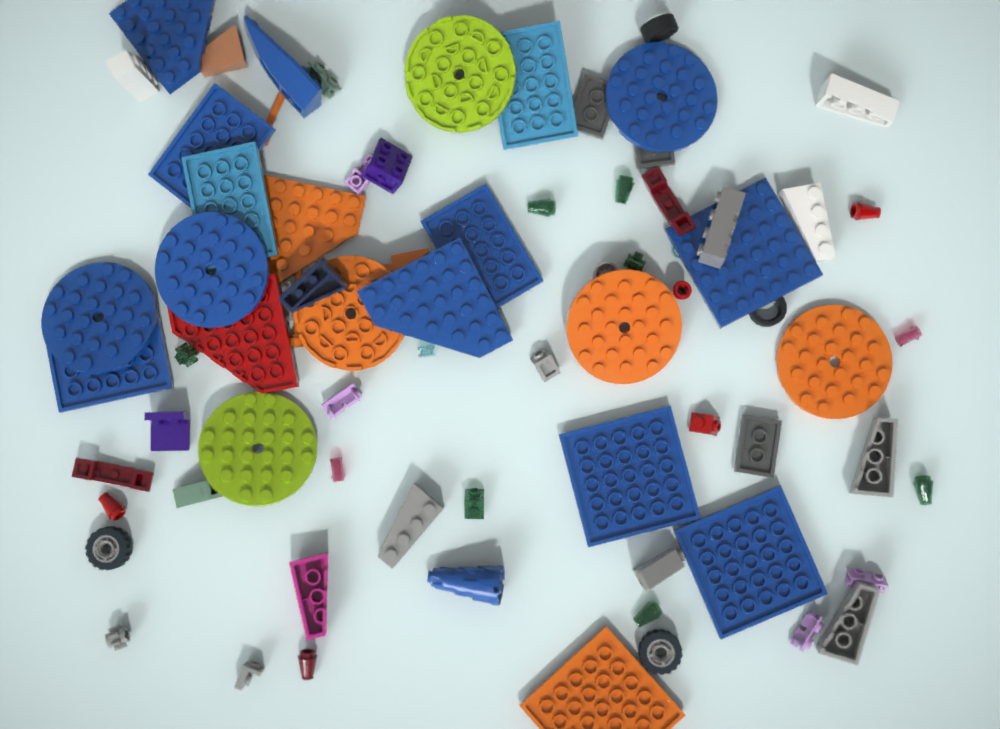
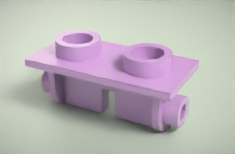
M351 383L321 404V406L325 409L330 419L336 418L337 415L345 410V407H350L357 401H360L362 394Z
M846 568L849 577H845L844 584H847L848 587H852L856 580L876 585L880 589L879 594L884 593L885 587H889L886 578L879 573H868L860 568Z
M813 611L807 613L801 622V625L807 628L805 632L797 628L791 637L792 641L790 643L795 647L801 645L799 649L801 651H804V649L808 650L814 642L811 638L815 632L819 634L824 626V623H822L824 619L820 617L818 620L816 618L818 615Z

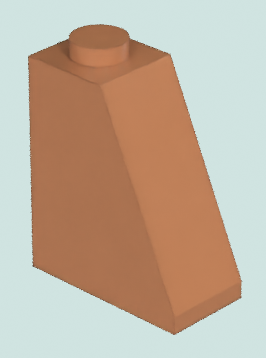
M236 25L231 26L206 46L205 54L202 55L201 74L205 78L248 68L241 33Z

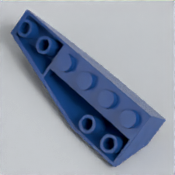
M247 15L244 16V26L248 38L266 74L303 118L307 117L321 106L322 87L316 79L313 80L309 76L308 70L303 65L300 66L296 60L267 35L255 20H251Z

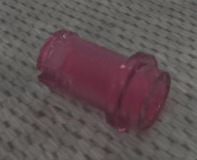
M911 326L909 330L896 335L895 340L902 347L913 340H919L922 333L917 326Z
M342 458L330 459L331 479H333V482L345 481L344 477L346 475L343 472Z

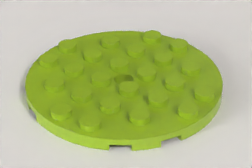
M448 16L437 20L417 36L409 49L405 61V88L408 98L411 100L416 112L426 122L444 131L466 133L484 128L496 120L506 109L515 89L516 63L509 43L494 26L473 16ZM459 69L464 71L465 76L461 80H457L455 77L456 71Z
M260 392L244 393L225 401L212 412L205 422L198 443L199 463L211 487L231 502L248 507L274 505L298 492L312 473L317 458L316 433L306 413L291 400L270 392L263 394ZM260 443L264 446V450L261 453H255L253 451L254 445Z

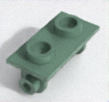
M308 62L310 66L306 67L309 72V76L313 80L316 79L318 82H321V93L325 97L330 99L335 94L333 91L342 90L337 85L338 81L325 72L326 68L321 63Z

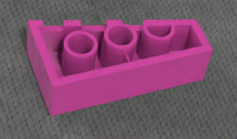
M328 552L289 562L306 641L326 636Z

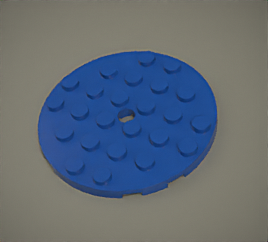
M646 43L626 52L611 70L605 88L606 109L610 120L619 129L618 132L630 143L651 152H676L687 148L706 133L716 115L718 103L717 89L710 71L692 52L671 43ZM664 93L666 100L660 101L657 98V94Z
M221 212L198 213L177 223L164 237L155 260L156 284L164 303L180 319L199 327L219 328L239 322L256 309L265 295L269 282L268 254L256 232L244 221ZM215 265L216 273L210 276L207 268Z
M98 262L81 266L65 275L54 286L46 299L41 318L44 341L51 354L58 361L77 372L102 374L109 371H117L129 365L128 363L136 356L139 357L149 345L157 325L156 299L151 288L143 278L128 267L110 262ZM103 313V320L96 322L95 316Z

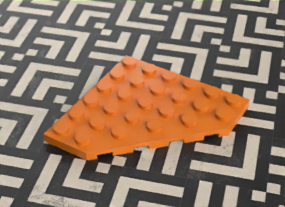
M264 175L279 256L268 258V267L270 274L277 273L279 284L294 276L299 270L310 266L328 252L338 248L348 239L359 234L366 196Z
M606 625L519 704L539 729H671L685 716V713Z

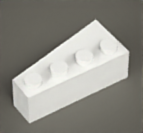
M125 50L105 61L114 79L139 102L159 92L156 86L159 84L156 77L150 73L143 59Z
M832 73L821 85L815 107L883 127H889L894 123L900 101L892 96L884 95Z
M821 182L782 189L778 193L779 199L782 200L785 211L816 263L830 261L835 258Z

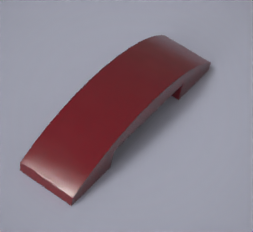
M658 166L641 175L658 209L679 237L697 228L688 212L683 210L667 185V180Z
M76 458L71 477L90 481L95 480L150 492L154 473L112 463Z

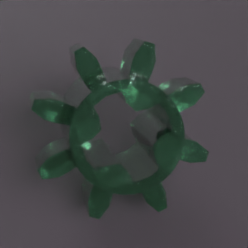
M635 251L634 255L629 253L623 266L627 267V269L642 272L646 263L642 259L644 255Z
M185 342L175 348L177 353L174 358H176L179 365L186 364V367H190L199 360L197 355L200 352L194 348V344L190 346Z

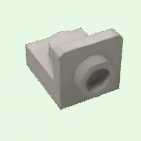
M546 349L535 352L530 358L544 382L561 373L553 357Z
M255 661L246 662L242 666L234 688L242 690L245 685L249 686L253 677L250 673L258 676L263 673L264 668L260 667L261 664Z

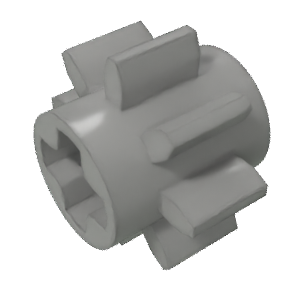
M117 625L108 629L109 633L105 635V641L109 648L114 647L116 651L127 646L126 642L130 641V634L126 627L121 628V625Z

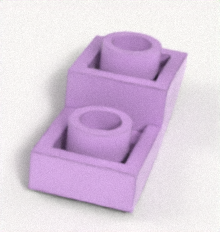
M370 153L366 155L358 168H354L344 182L359 195L371 183L360 176L362 170L372 157Z

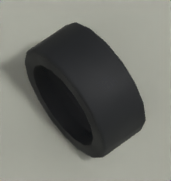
M667 13L643 24L640 32L645 43L661 42L674 35L679 27L674 15Z
M784 297L775 300L778 305V313L773 319L765 320L758 315L757 311L749 314L751 320L761 327H771L780 323L787 312V304Z

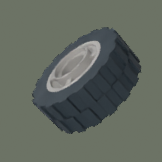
M116 526L97 529L96 532L90 535V538L87 539V545H85L88 561L95 568H99V570H112L123 566L130 559V555H132L133 544L131 543V537L122 528H116ZM108 544L111 545V552H108L107 550Z
M653 629V631L647 632L639 643L638 652L640 660L649 672L651 671L656 675L669 674L680 665L683 656L682 647L677 637L670 631ZM659 647L666 650L662 656L655 654L656 649Z

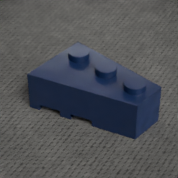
M322 256L283 292L278 300L291 313H294L319 300L348 289L350 284Z

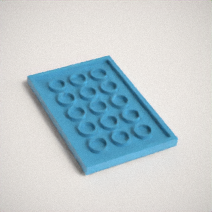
M560 20L500 32L509 43L516 63L515 89L506 109L498 117L503 149L508 150L579 137Z
M254 141L181 157L192 215L203 212H221L244 221L256 232L266 248L268 258L279 256L257 142ZM211 265L207 269L212 270L216 269L215 265Z

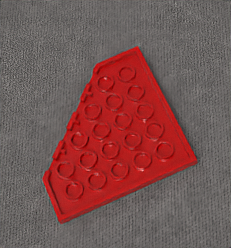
M277 273L269 275L265 295L256 309L239 322L230 326L219 328L195 326L180 319L167 307L173 334L188 342L190 346L199 352L204 353L216 364L230 371L232 375L253 387L257 392L263 394L299 387L284 306L278 300L281 290Z

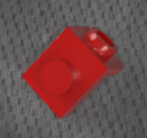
M692 412L689 426L690 432L717 436L721 429L720 417Z

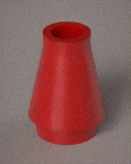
M860 201L853 203L850 208V216L855 220L878 219L881 215L880 207Z
M678 281L673 286V295L680 300L687 299L692 293V288L688 282ZM680 289L683 294H679L677 291Z
M108 492L98 498L109 519L117 521L125 515V506L110 496Z

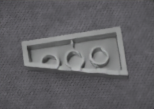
M723 186L721 192L717 191L714 200L717 206L716 209H711L708 220H711L710 227H705L702 237L706 239L704 245H699L696 254L700 256L699 263L718 269L721 268L727 255L726 252L737 223L736 219L739 216L745 198V192Z
M873 418L849 493L893 497L898 419Z
M413 483L378 554V557L392 569L444 509L439 502L418 484Z
M858 580L854 582L816 646L819 654L855 665L859 664L880 592L876 585Z

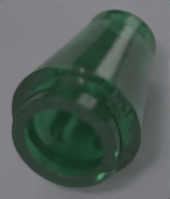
M619 175L618 180H616L615 202L627 203L635 184L633 183L634 178Z
M548 198L528 201V213L547 217L555 215V200Z
M921 475L914 477L915 481L913 484L920 504H932L933 480H931V476Z
M654 600L652 602L648 601L636 616L633 617V620L638 627H641L659 619L663 612Z

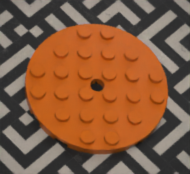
M346 255L329 259L327 261L350 285L348 289L337 292L330 297L294 312V323L299 333L298 336L305 348L316 359L332 368L358 371L374 367L389 358L396 351L405 335L375 326L356 291L392 272L381 263L363 256ZM349 308H353L356 311V317L353 319L349 318L346 314Z
M617 269L602 273L587 282L573 299L566 321L568 343L578 363L594 377L614 384L637 383L657 374L672 359L678 348L682 333L680 308L671 291L652 275L631 269ZM622 322H627L629 324L628 331L621 332L619 325Z
M844 305L815 307L795 318L782 334L776 351L778 379L789 399L803 411L825 419L849 418L868 410L885 392L892 373L891 348L882 329L865 313ZM832 356L838 359L839 365L836 367H832L829 363Z

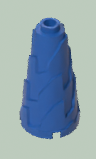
M499 565L439 567L429 571L427 581L435 589L453 592L455 595L499 606L504 589L505 568Z

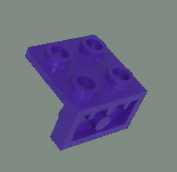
M380 138L370 161L362 170L360 176L394 194L403 183L413 156L385 139Z
M144 412V420L151 421V451L190 450V412Z

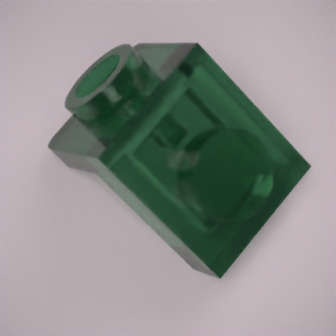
M465 489V519H484V489Z

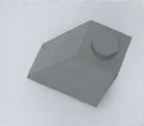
M672 547L632 570L642 588L647 592L684 568L683 561H685V558L680 550L676 551Z

